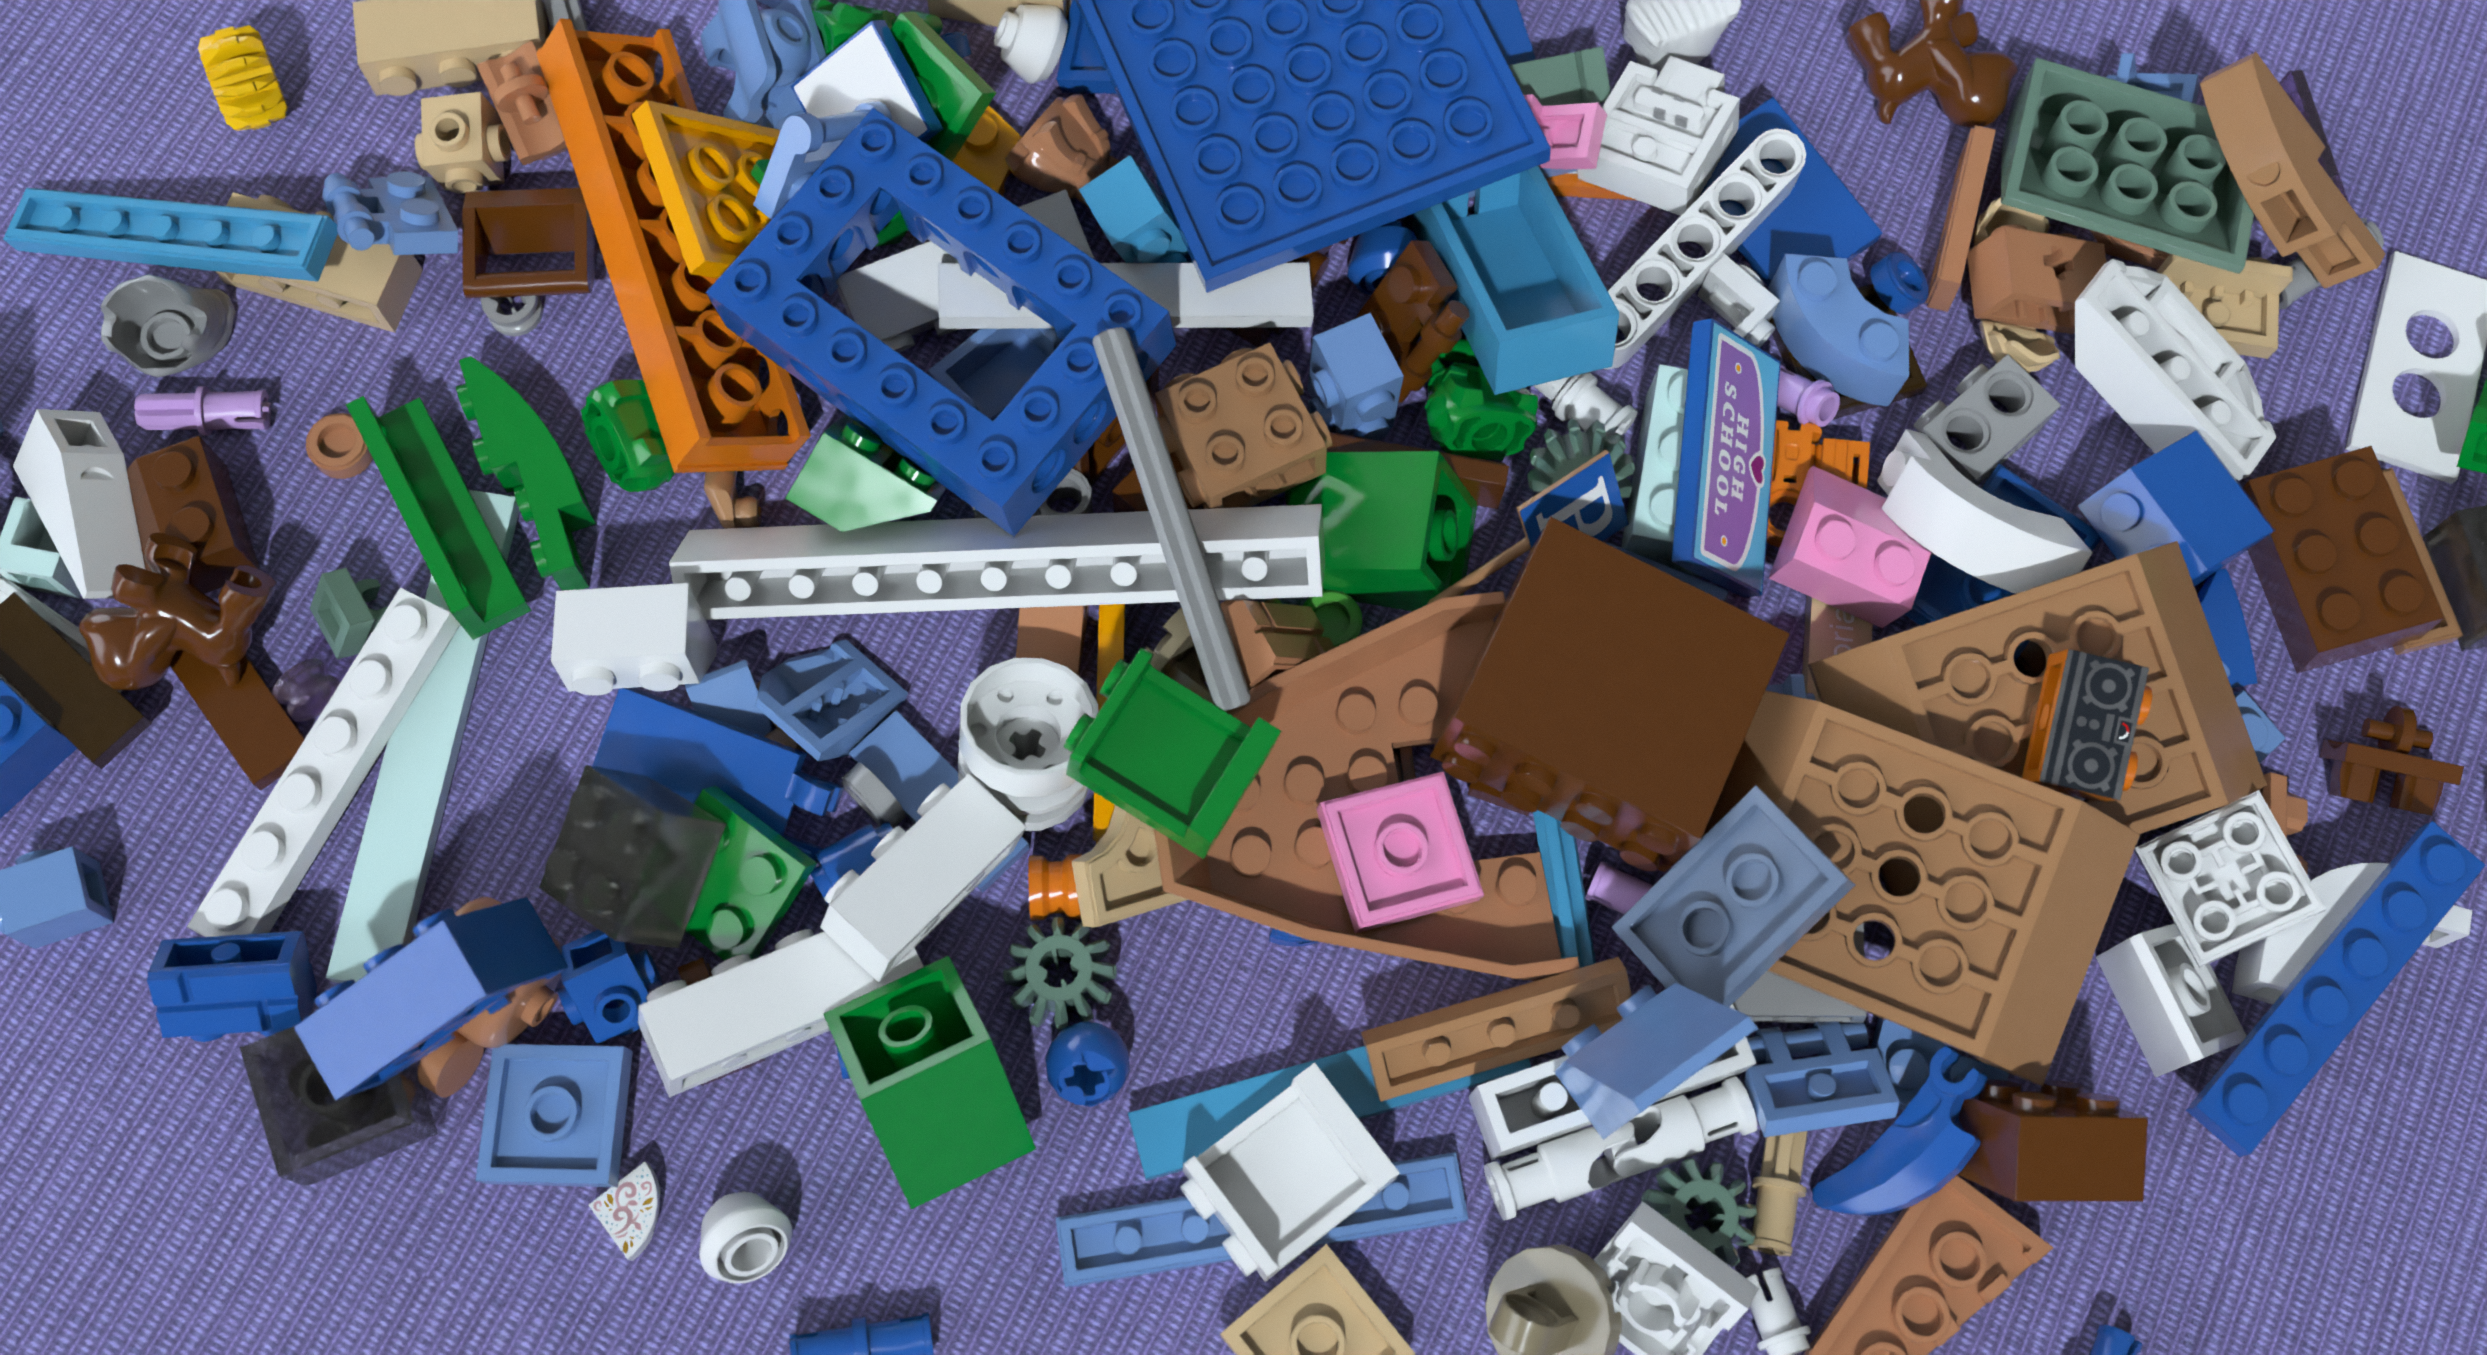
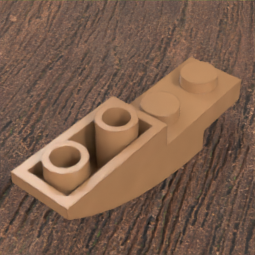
M2254 52L2205 76L2200 86L2219 145L2248 205L2281 256L2285 257L2297 252L2324 289L2377 269L2386 253L2318 162L2320 155L2325 149V145L2258 53Z

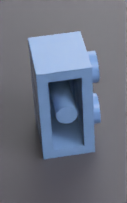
M1371 313L1313 336L1307 390L1312 399L1308 400V407L1310 413L1315 411L1320 413L1329 432L1379 441L1394 426L1404 375Z

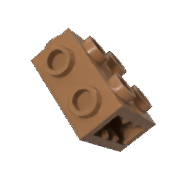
M1270 342L1254 350L1251 348L1236 350L1226 356L1220 365L1197 375L1186 373L1177 376L1169 381L1163 390L1155 393L1158 421L1169 454L1175 452L1183 468L1177 475L1182 490L1193 508L1201 504L1204 509L1251 507L1326 473L1327 448L1332 446L1329 430L1318 411L1308 413L1300 398L1304 394V389L1297 370L1290 360L1281 363Z

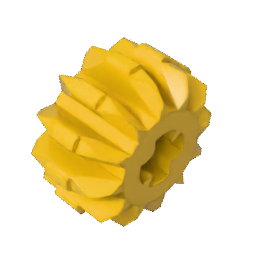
M250 25L236 28L229 26L214 30V34L200 38L198 45L200 59L226 124L236 131L256 130L271 126L272 122L285 118L288 107L265 44L257 30Z

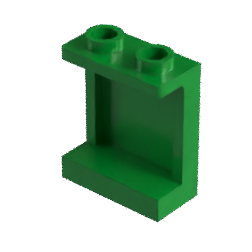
M1141 647L1131 664L1120 659L1109 673L1099 692L1108 699L1096 717L1093 718L1084 713L1068 736L1064 748L1072 754L1069 758L1066 775L1204 859L1273 750L1282 731L1260 717L1257 718L1251 728L1152 667L1153 654Z

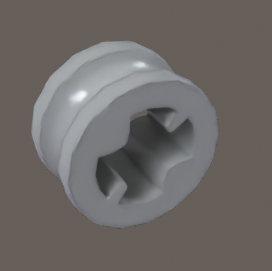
M520 296L524 303L523 308L517 312L512 307V314L505 315L500 305L506 299L513 303L512 297L481 298V305L496 331L505 336L517 337L528 334L540 323L544 310L539 296Z

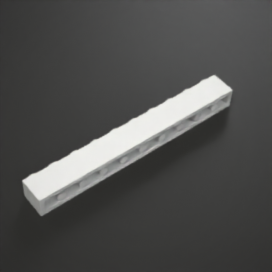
M1322 504L1188 510L1218 600L1323 596L1325 551ZM1149 511L1032 516L1015 537L989 518L883 522L844 532L837 530L829 524L689 530L669 561L673 584L689 583L705 620L1179 602Z

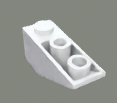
M37 409L13 464V468L83 599L114 598L111 591V583L116 566L128 564L146 569L124 454L100 412Z

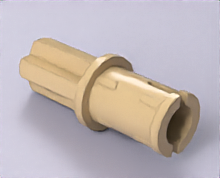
M1808 1131L1765 1137L1760 1177L1753 1178L1751 1185L1754 1189L1758 1190L1756 1199L1757 1214L1754 1216L1752 1231L1755 1239L1748 1246L1754 1251L1775 1256H1792L1793 1247L1791 1245L1798 1199L1805 1197L1807 1188L1801 1185Z

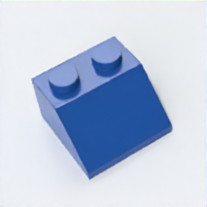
M2198 430L2132 466L2078 505V508L2117 560L2178 541L2194 586L2276 531Z

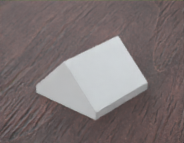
M2175 923L2141 932L2096 956L2155 1078L2240 1044L2246 1038V1034L2210 963L2200 968L2198 967Z

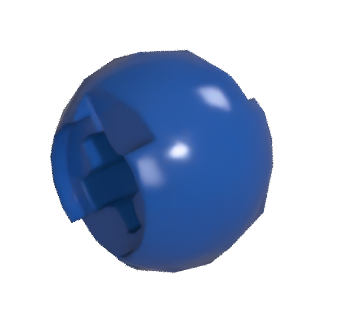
M1082 1021L1063 1028L1050 1044L1045 1056L1047 1080L1058 1096L1076 1105L1094 1107L1112 1100L1126 1082L1130 1072L1128 1047L1116 1031L1095 1022Z

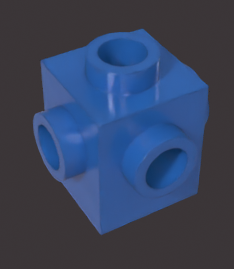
M619 920L563 945L561 955L569 968L561 972L564 987L558 989V995L571 1023L576 1026L585 1022L596 1044L614 1036L631 1034L640 1029L638 1025L639 1005L647 1003V995L653 989L663 985L660 973L649 951L644 949L638 953L635 952Z

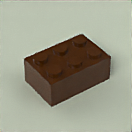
M2372 446L2248 480L2244 485L2243 489L2276 530L2247 551L2297 674L2421 639L2444 619Z

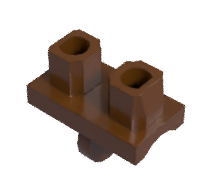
M2393 706L2386 713L2383 721L2371 718L2364 720L2361 730L2362 736L2378 739V748L2323 739L2320 758L2334 760L2331 770L2330 795L2373 803L2380 770L2397 773L2389 807L2433 816L2440 800L2444 783L2460 785L2464 766L2408 755L2412 747L2427 750L2433 742L2432 731L2417 728L2415 712L2408 707Z

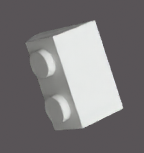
M689 583L556 591L551 663L569 692L576 691L581 694L596 696L607 694L612 689L643 687L652 691H669L675 689L678 685L700 683L716 657V641Z

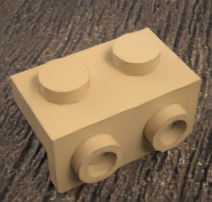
M2170 254L2156 271L2166 275L2239 355L2268 359L2278 349L2279 295L2293 281L2292 267L2272 264L2264 258L2250 257L2246 258L2245 268L2242 272L2237 274Z

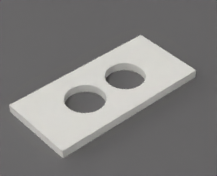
M2397 251L2390 256L2345 450L2354 451L2372 446L2379 461L2450 484L2458 480L2460 467L2456 466L2470 424L2487 345V280ZM2427 315L2443 322L2453 337L2451 354L2437 359L2418 353L2411 346L2406 336L2408 320L2414 316ZM2412 373L2423 376L2432 382L2438 390L2441 400L2438 413L2432 417L2420 418L2402 410L2393 396L2395 378L2402 374Z

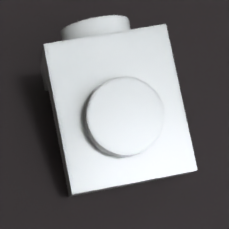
M1724 254L1709 269L1698 297L1735 327L1733 332L1760 348L1775 330V326L1769 321L1780 300L1763 286L1760 277L1752 269L1745 265H1737Z

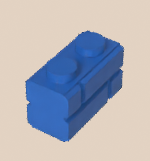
M304 931L162 940L148 970L147 977L153 1005H157L156 1015L162 1037L190 1036L195 1041L208 1042L230 1033L259 1032L267 1037H279L294 1031L296 1025L310 1016L314 1000L317 996V985L312 964L309 963L310 955Z

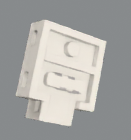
M1670 56L1657 77L1656 69L1630 61L1602 107L1607 113L1597 167L1596 169H1578V179L1681 216L1698 199L1739 128L1740 98L1724 93L1725 74Z

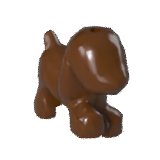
M1919 0L1923 14V28L1899 49L1894 51L1890 47L1891 25L1884 12L1871 14L1849 27V35L1846 38L1848 48L1857 62L1867 72L1868 86L1873 97L1879 102L1878 116L1883 124H1891L1894 114L1900 105L1926 90L1932 91L1937 96L1944 114L1954 124L1967 128H1974L1975 125L1985 127L1993 123L2004 112L2011 79L2018 72L2017 64L2003 52L1980 51L1968 53L1964 50L1976 43L1979 28L1973 12L1958 15L1963 6V0Z
M153 533L149 536L143 557L152 571L133 565L121 564L116 566L113 573L111 591L115 600L133 608H96L86 614L80 621L79 631L86 640L91 664L99 680L112 689L138 690L155 685L166 675L173 656L181 649L193 655L201 662L217 668L221 672L227 686L231 687L237 685L241 678L240 660L247 654L252 642L251 626L272 597L277 582L269 574L257 568L239 565L235 568L230 580H226L218 596L219 603H217L191 582L192 568L197 554L196 547L174 535Z

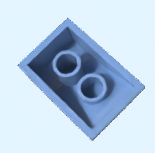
M1673 983L1658 995L1648 985L1616 1008L1623 1018L1619 1023L1603 1034L1594 1023L1563 1045L1561 1048L1568 1056V1059L1554 1073L1604 1140L1757 1029V1026L1748 1015L1680 984Z

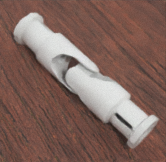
M1734 1076L1722 1081V1087L1687 1099L1684 1095L1679 1094L1654 1103L1604 1140L1596 1129L1591 1126L1538 1144L1536 1153L1502 1165L1497 1161L1484 1165L1485 1177L1494 1204L1503 1221L1516 1217L1518 1210L1554 1198L1557 1202L1561 1203L1606 1187L1616 1181L1701 1153L1705 1149V1144L1737 1132H1740L1743 1136L1757 1131L1756 1114L1745 1087ZM1637 1141H1643L1645 1143L1638 1145ZM1604 1152L1605 1158L1596 1160Z

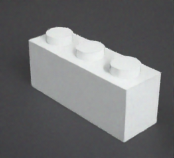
M969 773L952 789L945 783L938 786L918 808L917 813L922 818L907 832L900 826L891 830L871 853L876 861L860 876L853 869L848 871L824 897V900L830 905L820 928L878 982L899 964L1014 851L1027 828Z

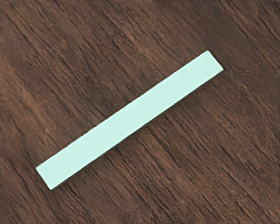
M470 490L507 562L520 512L515 496ZM431 574L425 600L450 612ZM459 626L387 742L326 978L332 982L342 983L351 979L357 982L367 975L363 965L370 958L392 946L403 944L406 947L411 943L413 928L416 924L489 633L472 640L463 627Z

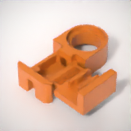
M1776 420L1769 509L1781 502L1796 505L1808 470L1812 466L1867 489L1870 442L1823 438L1822 444L1815 445L1818 444L1822 435L1820 426L1813 423H1801L1799 430H1789L1787 421ZM1853 457H1856L1855 464L1853 463ZM1784 479H1794V482H1784ZM1768 518L1767 543L1780 548L1786 531L1775 528Z

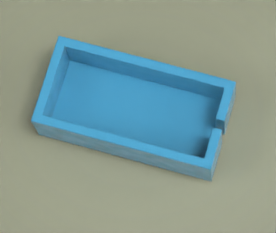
M1539 166L1476 189L1474 215L1467 216L1469 192L1413 214L1412 229L1418 241H1430L1458 286L1448 299V302L1452 300L1458 301L1469 310L1470 317L1461 328L1494 395L1612 367L1619 311Z

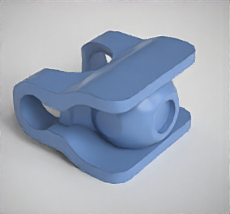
M719 0L718 13L704 28L700 38L710 67H721L736 71L733 94L723 111L724 117L781 130L783 123L788 117L805 114L790 86L827 57L809 0H783L774 9L758 10L755 0Z

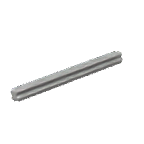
M1123 327L1103 331L1093 337L1092 343L1213 703L1223 711L1246 705L1250 701L1251 695L1129 332Z

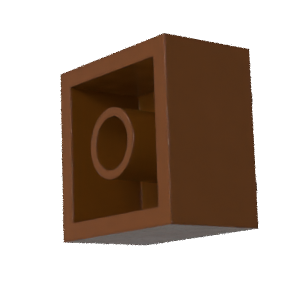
M1988 1079L1986 1087L1979 1095L1972 1099L1964 1100L1959 1114L1960 1124L1969 1134L1979 1138L1981 1145L1963 1170L1957 1175L2013 1201L2144 1202L2148 1118L2120 1108V1098L2106 1094L2083 1093L2084 1086L2082 1084L2068 1081L2045 1080L2043 1086H2041V1091H2021L2022 1085L2019 1083Z

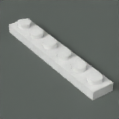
M402 588L398 590L189 922L188 928L204 937L270 932L459 628L460 624L451 612Z

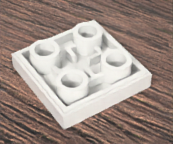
M2259 790L2135 848L2136 854L2199 968L2326 911L2324 903Z

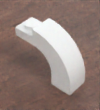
M1905 429L1894 451L1887 456L1882 472L1877 479L1879 485L1888 495L1881 509L1906 534L1953 566L2009 592L2017 594L2080 573L2093 553L2063 518L2015 506L1973 484L1954 468L1927 434Z
M2359 863L2343 866L2310 880L2324 903L2326 911L2240 949L2235 968L2232 993L2274 1004L2389 864ZM2453 905L2422 944L2439 948L2468 936L2473 910Z

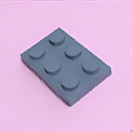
M1755 786L1611 928L1665 988H1668L1673 983H1677L1730 1007L1833 908L1855 884L1763 790Z

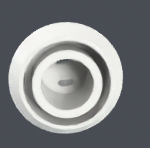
M1020 5L1014 14L1009 11L1003 14L995 33L994 44L1001 47V60L1025 82L1033 84L1044 81L1051 75L1060 58L1066 40L1068 22L1057 6Z
M739 1192L720 1198L706 1212L701 1225L699 1257L703 1269L711 1277L730 1283H747L767 1275L779 1265L788 1250L792 1240L791 1223L781 1210L757 1194Z

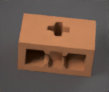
M2019 224L2005 225L1995 229L1987 239L1969 250L1967 255L1974 318L2074 334L2075 301L2106 263L2104 244L2080 240L2075 235L2068 233L2053 235L2031 231L2026 226Z

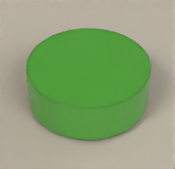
M1324 590L1322 597H1310L1303 606L1312 608L1323 626L1324 632L1322 637H1329L1335 647L1360 636L1362 613L1358 604L1349 595L1340 591Z

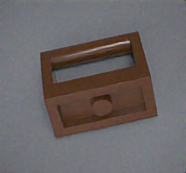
M580 188L465 193L462 207L463 291L466 298L592 293L599 243ZM575 251V269L485 273L488 257L491 254Z

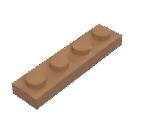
M1619 957L1362 1031L1361 1035L1375 1090L1381 1102L1562 1049L1563 1045L1594 1023L1603 1034L1623 1020L1616 1008L1632 997L1627 970Z

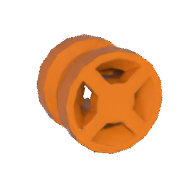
M1082 853L1068 854L1062 861H1049L1043 855H1029L1028 889L1031 921H1044L1050 914L1064 913L1070 920L1081 919L1071 861L1082 856Z

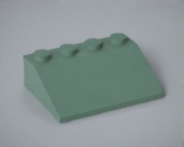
M2036 57L2011 103L2001 153V204L2240 274L2245 268L2254 213L2226 161L2211 123L2207 107Z

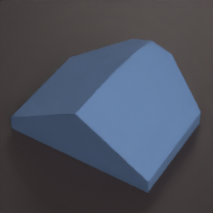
M839 640L832 643L829 649L788 658L762 675L755 707L817 761H824L849 756V752L905 702L908 692L848 640Z

